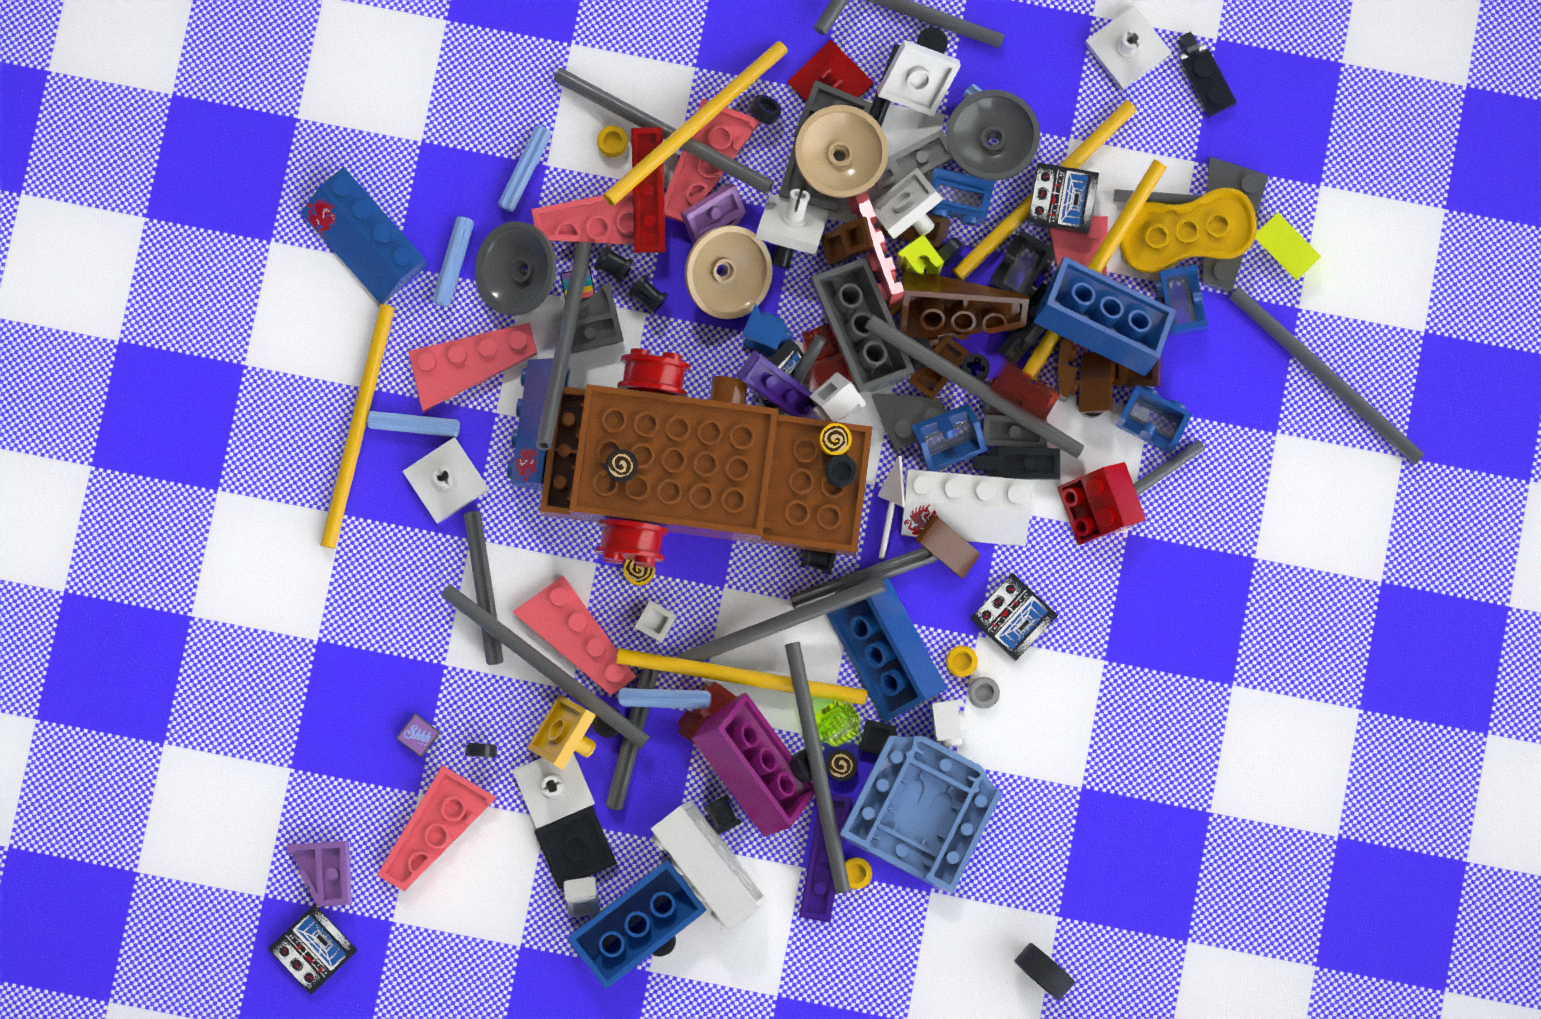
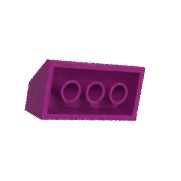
M747 692L742 693L708 718L692 737L693 742L763 837L791 828L815 794L811 781L803 783L795 777L790 767L792 754Z

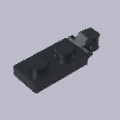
M1191 31L1180 36L1178 43L1184 52L1179 55L1180 66L1206 116L1210 118L1235 106L1237 101L1210 50L1207 49L1204 43L1198 45Z
M1042 283L1030 299L1026 326L1006 330L1008 335L997 351L1005 361L1015 365L1024 356V352L1030 349L1044 331V327L1033 321L1042 297L1049 285Z
M998 447L997 449H990L989 456H974L973 470L989 471V477L1023 480H1060L1061 449Z

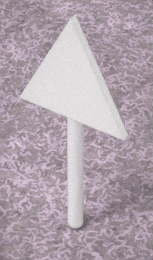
M898 456L878 494L879 497L889 501L879 552L880 559L885 558L895 504L905 507L902 456Z

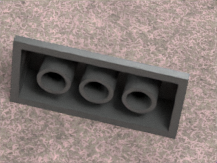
M867 258L809 278L858 393L878 391L904 381L915 372L908 354L864 328L872 314L896 328Z

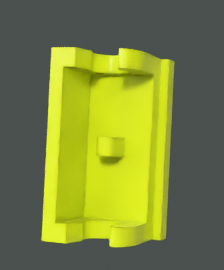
M1279 212L1256 233L1255 239L1296 281L1322 257Z
M924 234L899 251L896 259L898 269L902 267L908 273L917 272L923 274L924 269H926L928 274L939 275L944 261Z

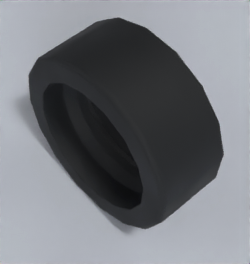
M1029 943L1014 960L1031 979L1058 1001L1075 984L1074 979L1033 943Z

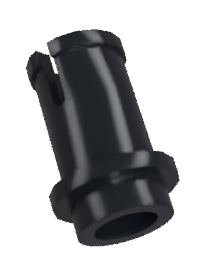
M776 245L772 265L783 269H790L794 249Z

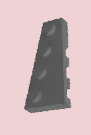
M1209 157L1206 193L1218 188L1239 190L1247 195L1256 215L1269 175ZM1244 254L1232 259H1216L1202 256L1201 284L1231 293Z

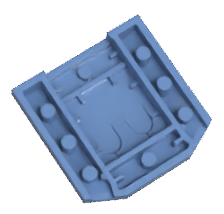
M889 736L839 836L933 887L952 894L1002 794L989 780L987 773L981 765L925 736Z

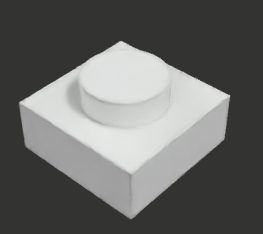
M650 600L634 628L663 643L677 615Z

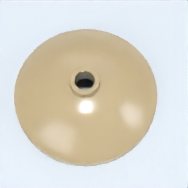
M833 105L815 112L802 125L795 143V159L801 175L815 190L836 198L854 197L868 191L882 176L888 161V143L881 126L871 115L853 106ZM841 152L844 155V160L837 161L833 154Z
M720 226L705 233L692 247L685 265V283L693 302L708 315L720 319L739 318L750 313L755 303L758 306L765 298L772 281V260L765 243L762 240L755 239L756 234L739 226ZM719 265H722L723 271L718 275L717 268Z

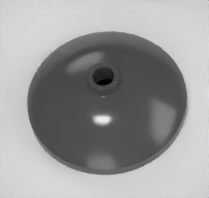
M984 90L970 95L954 109L947 125V146L953 160L967 174L982 180L999 181L1019 174L1032 162L1039 147L1040 127L1034 111L1023 99L1003 90ZM990 138H996L999 143L991 146L987 141Z
M508 222L490 232L482 242L475 262L476 284L483 300L499 313L523 315L538 308L548 297L556 277V256L553 246L544 232L536 226L524 222Z

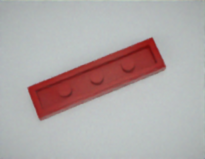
M662 127L631 128L632 168L663 142ZM664 162L633 188L634 253H666Z

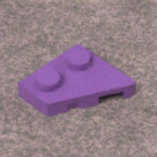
M729 183L680 214L694 246L701 236L714 228L725 225H737L746 213L736 185Z
M349 841L287 845V851L290 855H293L300 868L299 873L304 882L309 885L311 895L317 907L352 905Z

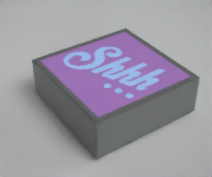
M415 713L396 739L422 758L441 732Z

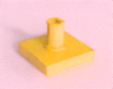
M559 694L527 746V749L563 770L574 751L586 758L594 752L596 742L586 737L585 733L596 715Z

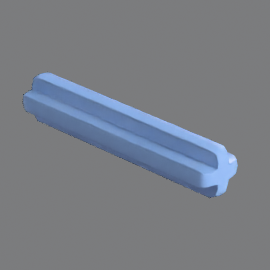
M539 125L535 127L498 202L499 207L509 212L515 210L551 137V131Z
M457 217L432 299L435 304L446 307L451 304L474 226V221L467 217Z
M370 411L367 419V425L371 429L458 437L460 432V422L455 419Z
M622 688L619 691L618 700L619 704L625 707L709 709L711 706V693L699 690Z

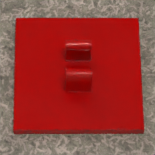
M832 40L787 81L806 102L815 80L858 98L874 84Z

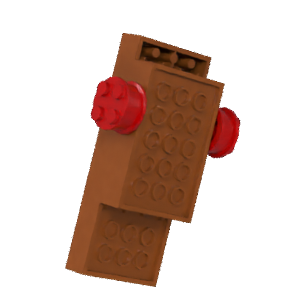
M631 348L630 354L621 356L620 361L625 366L623 381L617 383V388L586 384V389L563 388L552 447L548 450L540 513L543 516L597 522L602 527L600 546H596L594 552L603 555L604 562L623 564V559L634 560L636 566L655 568V562L665 561V556L661 555L663 536L667 535L668 532L856 556L873 426L780 415L776 408L746 405L748 385L739 378L713 376L709 400L687 397V392L683 390L685 372L690 371L691 365L681 360L682 355L670 352H663L662 356L649 355V350ZM832 423L844 425L852 436L851 446L842 455L850 457L855 462L857 476L853 483L844 488L831 486L824 476L825 465L835 456L827 455L822 451L819 446V435L827 425ZM619 449L632 452L638 461L636 476L624 483L614 481L606 471L608 456L613 451Z

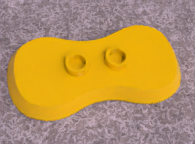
M1218 188L1192 202L1179 205L1145 202L1120 242V248L1128 265L1144 273L1160 272L1183 259L1195 256L1232 259L1244 254L1255 241L1257 232L1255 211L1247 195L1233 188Z

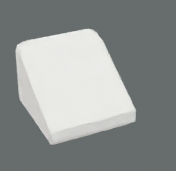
M594 877L564 882L565 901L569 918L596 915L600 912Z

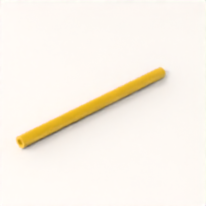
M780 41L773 44L603 194L605 201L611 206L618 203L787 54L786 46Z
M1129 100L1123 102L1059 166L1078 169L1137 111L1136 107ZM1033 191L952 270L959 280L964 281L1028 218Z
M1156 159L1152 161L1089 262L1088 268L1100 274L1102 273L1167 166ZM1047 330L1021 372L1035 380L1062 336Z
M380 304L320 543V546L336 548L395 308L392 306Z
M623 648L618 649L617 664L794 693L791 677ZM808 680L811 697L865 705L867 690Z

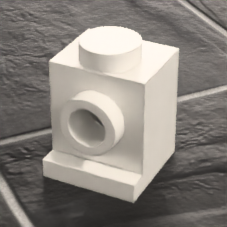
M838 372L809 396L816 405L813 409L814 413L820 420L838 422L847 417L857 404L861 408L866 405V402L851 382Z
M964 700L932 703L930 706L935 742L943 741L944 747L962 745L961 732L967 731L965 713H959L958 708L964 706Z

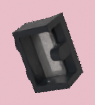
M1024 230L1019 231L1015 234L986 286L1027 295L1030 301L1038 287L1034 282L1039 273L1045 275L1053 262V259L1049 257L1053 248Z

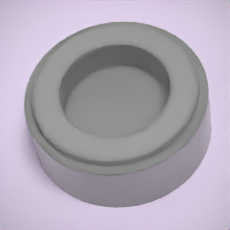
M989 677L975 679L968 688V698L977 708L987 709L992 707L1000 696L998 684Z

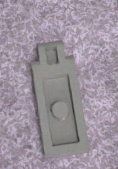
M941 129L889 156L886 168L876 183L879 190L881 191L889 186L893 188L916 168L925 175L933 171L934 167L939 168L952 161L953 158L947 146V137Z

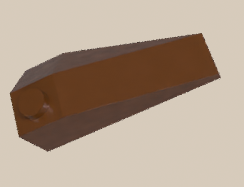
M903 272L902 286L904 294L900 305L899 331L910 338L922 337L931 346L940 345L939 341H941L944 335H948L952 339L957 338L959 341L968 339V335L981 332L992 334L1026 326L1029 296L935 274Z

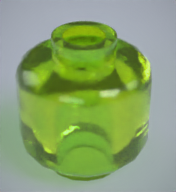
M835 700L815 713L820 743L827 742L830 746L839 747L858 734V725L861 724V719L849 702L844 703Z

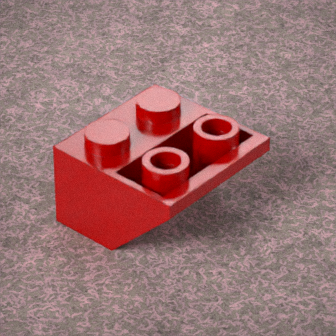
M1125 462L1102 467L1057 487L1078 545L1147 521Z

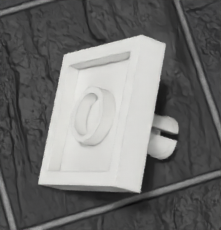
M1135 5L1131 6L1085 41L1087 48L1121 91H1124L1172 53Z
M903 40L877 89L878 97L934 116L961 66L959 59Z
M916 168L875 201L872 207L876 217L893 239L911 225L922 236L923 234H928L934 228V223L926 213L943 199L921 171Z
M800 189L791 190L789 199L770 194L755 239L816 255L830 210L809 205L810 195L804 190L799 202Z
M455 437L402 471L437 524L490 490Z
M574 753L563 770L544 758L512 770L536 829L595 804Z

